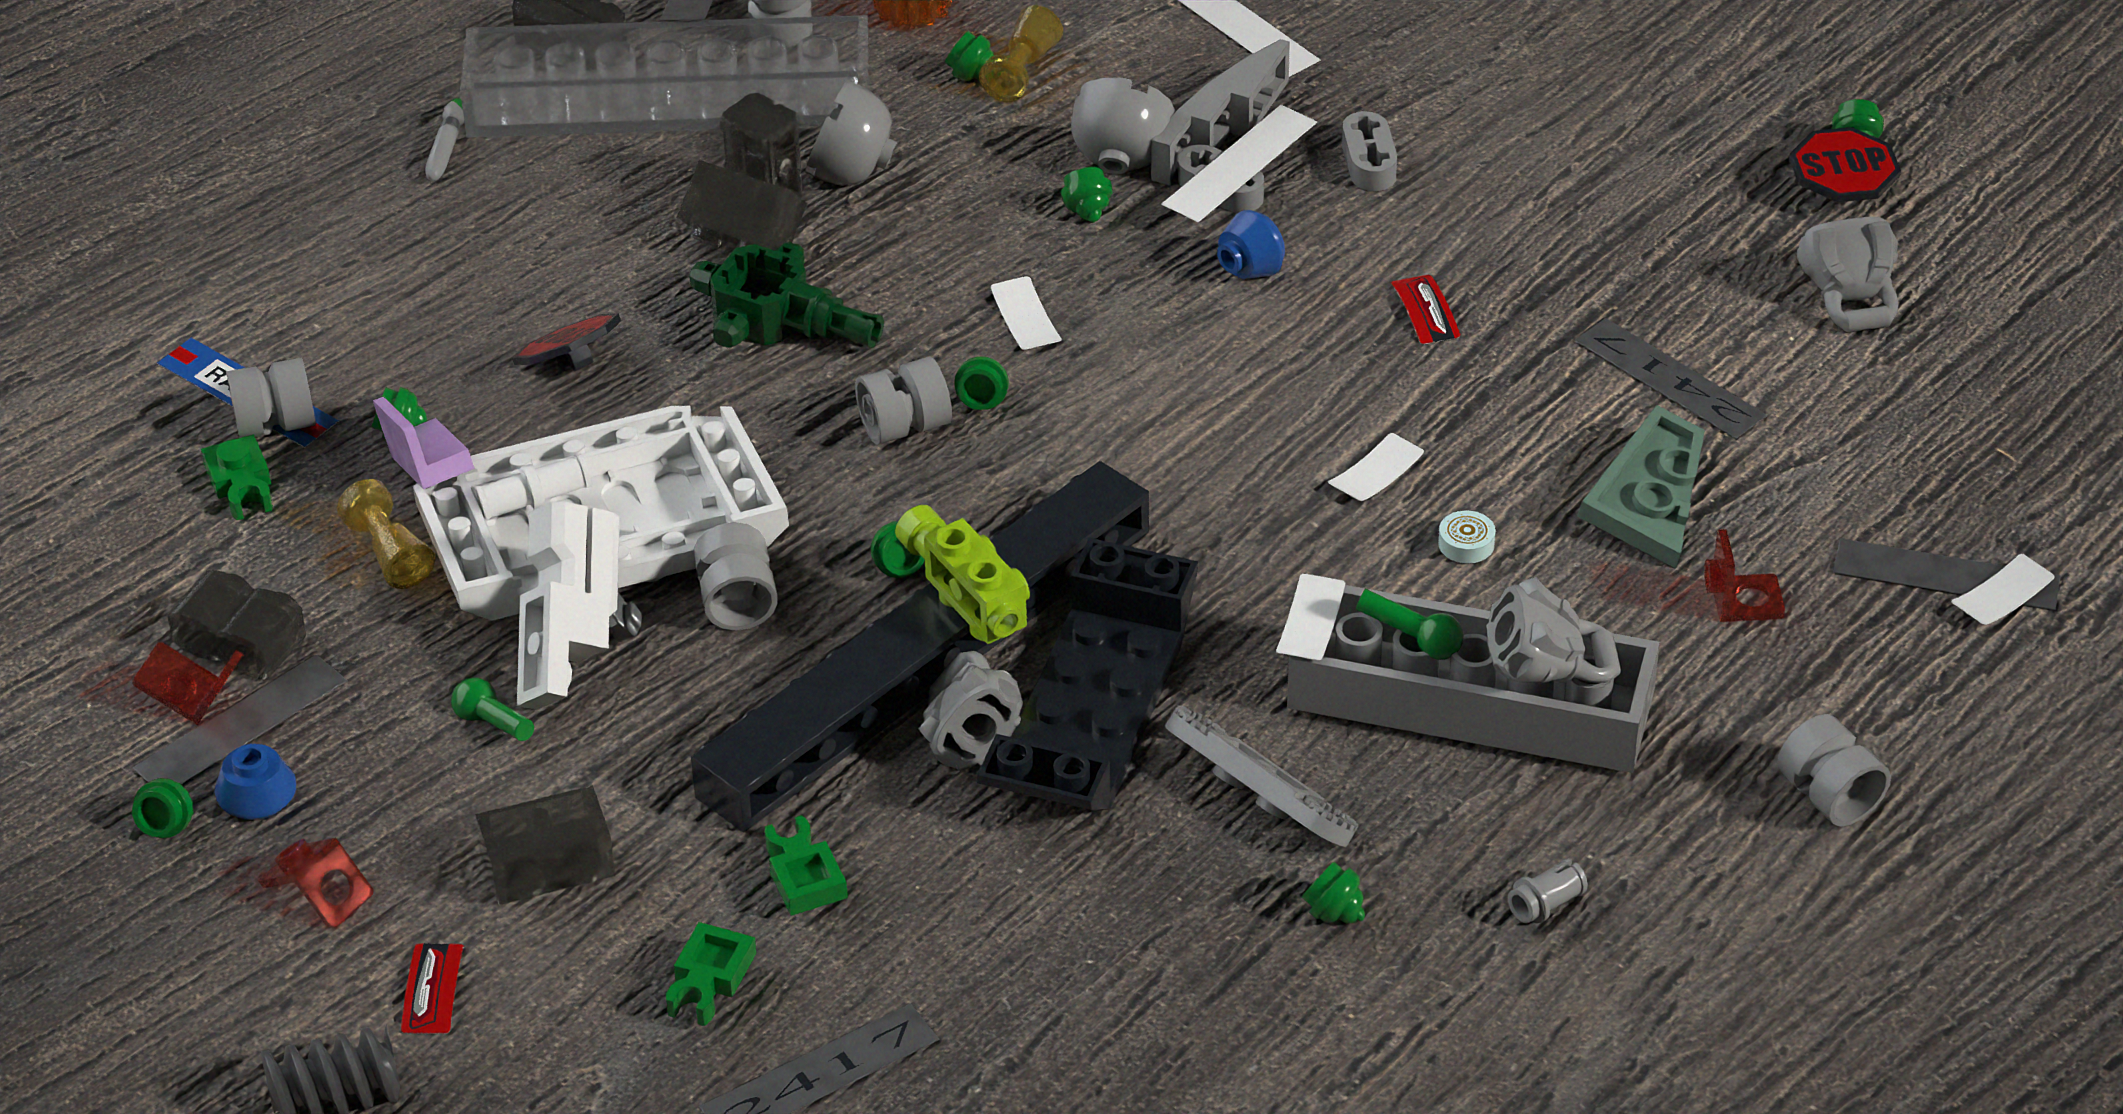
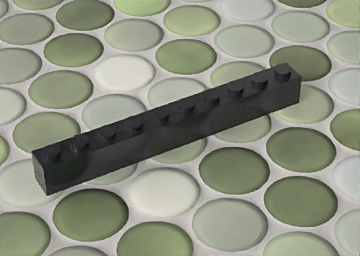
M1098 461L1082 474L1071 478L1064 487L1042 503L1035 504L1027 514L1009 527L995 533L990 538L1000 558L1011 569H1018L1026 579L1030 591V597L1026 600L1027 622L1071 590L1072 572L1089 538L1131 546L1149 533V491L1102 461ZM931 583L923 589L916 590L908 600L883 618L873 621L865 631L846 645L833 650L817 666L800 678L789 682L781 692L757 709L746 713L741 721L716 739L702 745L691 756L695 798L741 832H746L928 697L930 685L959 653L976 651L984 655L1007 637L990 644L974 638L970 633V625L954 607L946 606L940 601L939 591Z

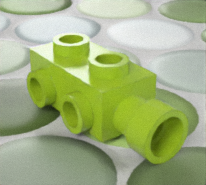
M928 505L915 506L903 514L896 525V537L910 553L918 556L921 555L925 559L926 578L939 591L940 601L946 606L954 607L970 625V633L974 638L990 644L1001 638L1008 637L1027 626L1026 600L1030 597V591L1026 579L1018 569H1011L1000 558L987 536L979 535L964 518L946 525L943 519Z

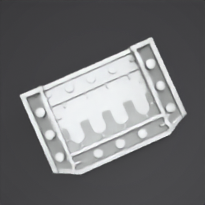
M669 406L471 455L475 469L433 485L428 489H423L418 483L413 486L416 505L460 609L491 621L520 614V595L539 587V571L528 558L529 512L535 509L528 505L485 520L475 499L473 487L519 474L520 467L532 464L534 468L574 457L578 453L582 454L590 474L591 487L581 488L547 499L545 504L551 501H566L587 506V516L588 510L591 508L614 512L619 516L618 588L640 582H654L667 575L695 569L693 549L698 538L707 530L720 524L732 522L748 524L760 531L768 547L789 526L787 507L733 408L720 406L721 417L692 416L690 406Z

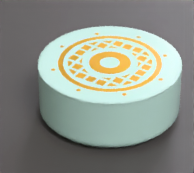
M1475 511L1451 513L1440 523L1439 549L1447 558L1459 563L1480 562L1488 558L1494 550L1496 532L1494 523L1487 516Z

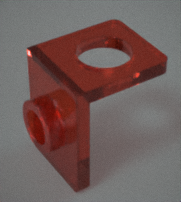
M1718 529L1714 559L1705 560L1704 579L1707 593L1714 594L1720 622L1784 618L1785 606L1777 576L1775 574L1735 575V562L1727 529ZM1744 589H1757L1764 592L1769 600L1761 606H1748L1741 603L1736 595Z
M158 642L135 675L132 684L198 725L243 654L235 650L218 677L165 643Z
M336 837L307 843L305 839L294 842L276 856L275 862L277 864L258 880L263 888L295 883L328 928L339 926L366 902L374 892L369 882ZM330 870L340 871L349 882V895L340 905L329 903L321 891L322 879Z

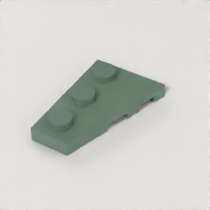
M1656 405L1584 498L1578 517L1676 569L1682 551L1683 535L1689 515L1690 499L1697 474L1705 430Z

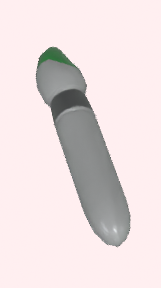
M454 98L447 103L443 110V121L437 132L425 167L427 179L430 181H437L443 175L458 137L460 126L465 121L464 101L461 98Z

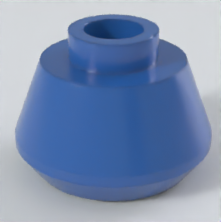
M1243 210L1234 216L1220 235L1217 256L1221 266L1228 273L1234 274L1241 279L1270 277L1281 269L1285 256V245L1279 229L1269 217L1252 210Z
M246 744L230 752L224 759L215 785V796L219 806L228 814L244 820H262L277 814L292 800L296 792V778L292 769L274 749L262 744Z

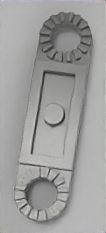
M1183 705L1176 706L1165 727L1179 739L1214 762L1216 766L1212 772L1218 778L1236 788L1243 789L1246 785L1259 794L1255 801L1256 804L1270 814L1283 820L1291 816L1322 838L1339 846L1347 847L1358 828V823L1350 818L1348 814L1341 813L1342 810L1338 808L1333 812L1331 810L1332 805L1323 801L1325 798L1240 739L1227 736L1228 733L1217 723L1211 722V719L1205 718L1203 722L1201 721L1202 714L1199 712L1196 714L1194 710Z

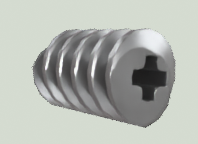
M387 1025L385 1026L383 1042L380 1043L369 1027L362 1028L358 1048L352 1046L344 1033L336 1034L332 1054L327 1052L319 1039L311 1040L309 1055L306 1060L302 1058L294 1044L285 1047L283 1065L278 1066L269 1050L261 1051L274 1114L276 1111H280L281 1114H299L300 1106L302 1105L306 1106L310 1114H323L325 1100L328 1099L331 1100L339 1114H347L350 1095L354 1093L364 1108L369 1109L373 1107L376 1088L382 1089L390 1103L398 1102L400 1085Z

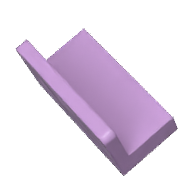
M381 397L373 400L392 458L423 489L475 469L468 448L436 418L413 427L387 399Z

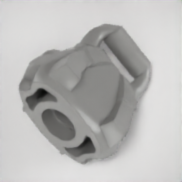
M1880 217L1851 218L1813 226L1806 230L1805 236L1801 238L1799 248L1797 249V259L1802 266L1803 272L1809 275L1822 290L1821 295L1824 296L1828 315L1833 323L1846 332L1889 327L1898 313V299L1890 278L1893 264L1898 258V241L1891 230L1890 224ZM1874 296H1878L1885 305L1844 312L1841 310V301L1864 300Z
M1537 577L1509 586L1504 590L1501 598L1492 604L1489 623L1486 625L1488 646L1493 666L1504 677L1518 683H1543L1548 681L1561 683L1567 682L1572 678L1594 683H1606L1619 676L1621 668L1613 634L1596 623L1579 619L1576 612L1570 607V603L1564 598L1561 600L1554 595ZM1582 636L1590 639L1595 666L1583 660L1585 646Z
M976 651L959 653L930 685L928 707L924 710L923 714L925 720L919 728L920 732L929 741L933 757L942 764L957 770L968 769L976 764L982 765L995 735L1000 734L1010 737L1021 721L1019 714L1023 702L1017 681L1005 670H992L986 658Z

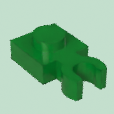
M254 434L227 440L223 443L201 449L204 466L218 499L228 496L230 511L236 520L244 519L242 506L247 502L256 501L261 503L265 513L272 511L273 504L268 486L271 484L269 469Z
M802 815L795 817L796 835L789 838L779 836L772 824L765 826L766 849L771 856L769 858L770 875L790 916L848 898L847 882L827 842L823 841L812 845L810 824Z
M698 922L674 964L675 982L666 993L668 1016L675 1018L683 1005L697 1003V1023L702 1026L707 1025L715 1015V993L732 998L756 956L755 937Z

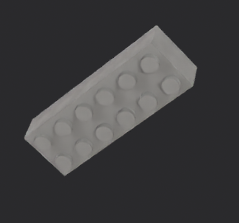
M1345 585L1334 627L1323 658L1321 660L1289 656L1287 708L1634 773L1655 689L1660 642L1612 633L1621 672L1619 676L1606 683H1594L1576 678L1561 683L1555 681L1518 683L1504 677L1493 666L1486 625L1489 623L1490 611L1368 589L1425 617L1435 613H1445L1451 615L1460 623L1464 634L1460 650L1452 654L1451 658L1436 660L1432 659L1429 654L1421 651L1417 638L1355 610L1365 588ZM1582 636L1585 646L1583 660L1595 666L1590 639Z

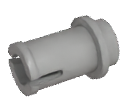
M1563 859L1556 866L1534 878L1521 877L1514 883L1513 889L1508 893L1509 907L1515 917L1523 923H1542L1550 916L1552 909L1574 897L1584 894L1588 886L1587 878L1578 863L1572 864V859Z

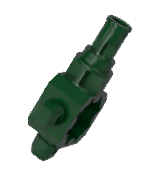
M792 242L783 243L775 250L756 244L737 247L722 265L700 261L694 265L689 274L690 285L693 289L712 298L713 338L717 345L726 348H732L740 344L744 339L761 345L782 342L791 331L804 334L810 339H818L820 336L828 339L836 334L863 344L868 348H874L875 342L878 343L882 336L884 318L879 314L846 307L843 304V300L833 296L830 289L825 287L818 288L807 284L804 268V249L801 245ZM762 289H765L769 295L768 297L760 295L756 300L751 299L750 292L759 294Z

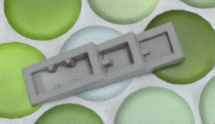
M1279 39L1240 60L1208 82L1171 116L1164 131L1151 140L1152 181L1171 185L1177 177L1178 154L1184 148L1200 144L1219 149L1230 133L1244 136L1262 120L1289 82L1290 41Z

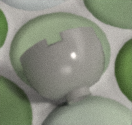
M1100 78L1086 82L1081 86L1080 95L1075 97L1071 116V132L1079 151L1103 171L1112 174H1122L1126 171L1140 169L1151 164V140L1164 131L1171 116L1175 113L1171 100L1161 91L1149 85L1147 94L1131 89L1133 80L1126 78Z
M846 80L834 101L838 103V107L832 110L829 117H826L808 159V167L805 170L806 174L838 186L855 185L865 181L876 166L885 170L898 143L889 139L892 119L888 107L880 97L865 87Z

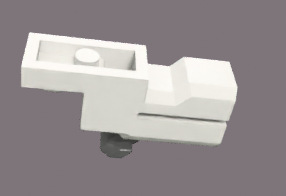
M551 501L529 512L528 558L539 571V587L520 595L517 706L538 710L567 697L568 687L572 678V668L569 661L580 662L609 649V628L613 629V636L618 642L625 641L638 634L641 627L642 614L633 602L626 604L618 593L619 516L614 512L591 508L588 510L587 516V506L566 501Z

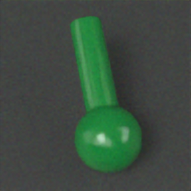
M1366 588L1355 608L1357 611L1417 638L1421 651L1429 654L1432 659L1445 660L1451 658L1452 654L1458 652L1463 644V629L1460 623L1451 615L1435 613L1425 617Z
M468 678L461 681L453 690L451 705L458 717L470 721L483 719L519 741H526L532 736L534 723L499 702L494 687L486 680Z

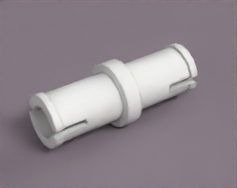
M578 453L574 457L534 468L532 464L520 467L519 474L482 486L477 485L473 488L475 499L485 520H488L493 516L531 505L533 509H537L545 505V500L581 488L591 487V478L582 454Z

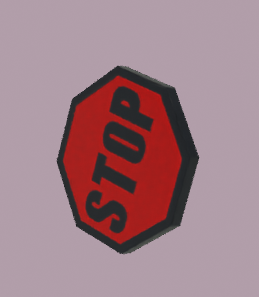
M1853 127L1812 131L1789 156L1799 185L1835 202L1878 199L1901 175V168L1891 144Z
M619 313L599 314L561 327L526 344L512 357L514 365H533L556 357L563 372L571 368L575 372L590 365L594 361L587 344L608 334L622 321Z

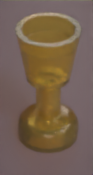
M1038 5L1027 6L1021 10L1008 43L1009 55H993L985 61L979 72V81L989 96L1006 103L1015 102L1023 96L1029 85V74L1025 65L1038 61L1059 43L1063 36L1062 23L1054 12Z
M376 479L358 481L348 487L339 498L337 504L338 516L350 530L356 532L370 531L373 534L371 541L372 549L384 579L390 587L408 589L418 585L433 570L436 561L433 550L403 524L391 523L389 516L393 508V499L391 493L381 481Z

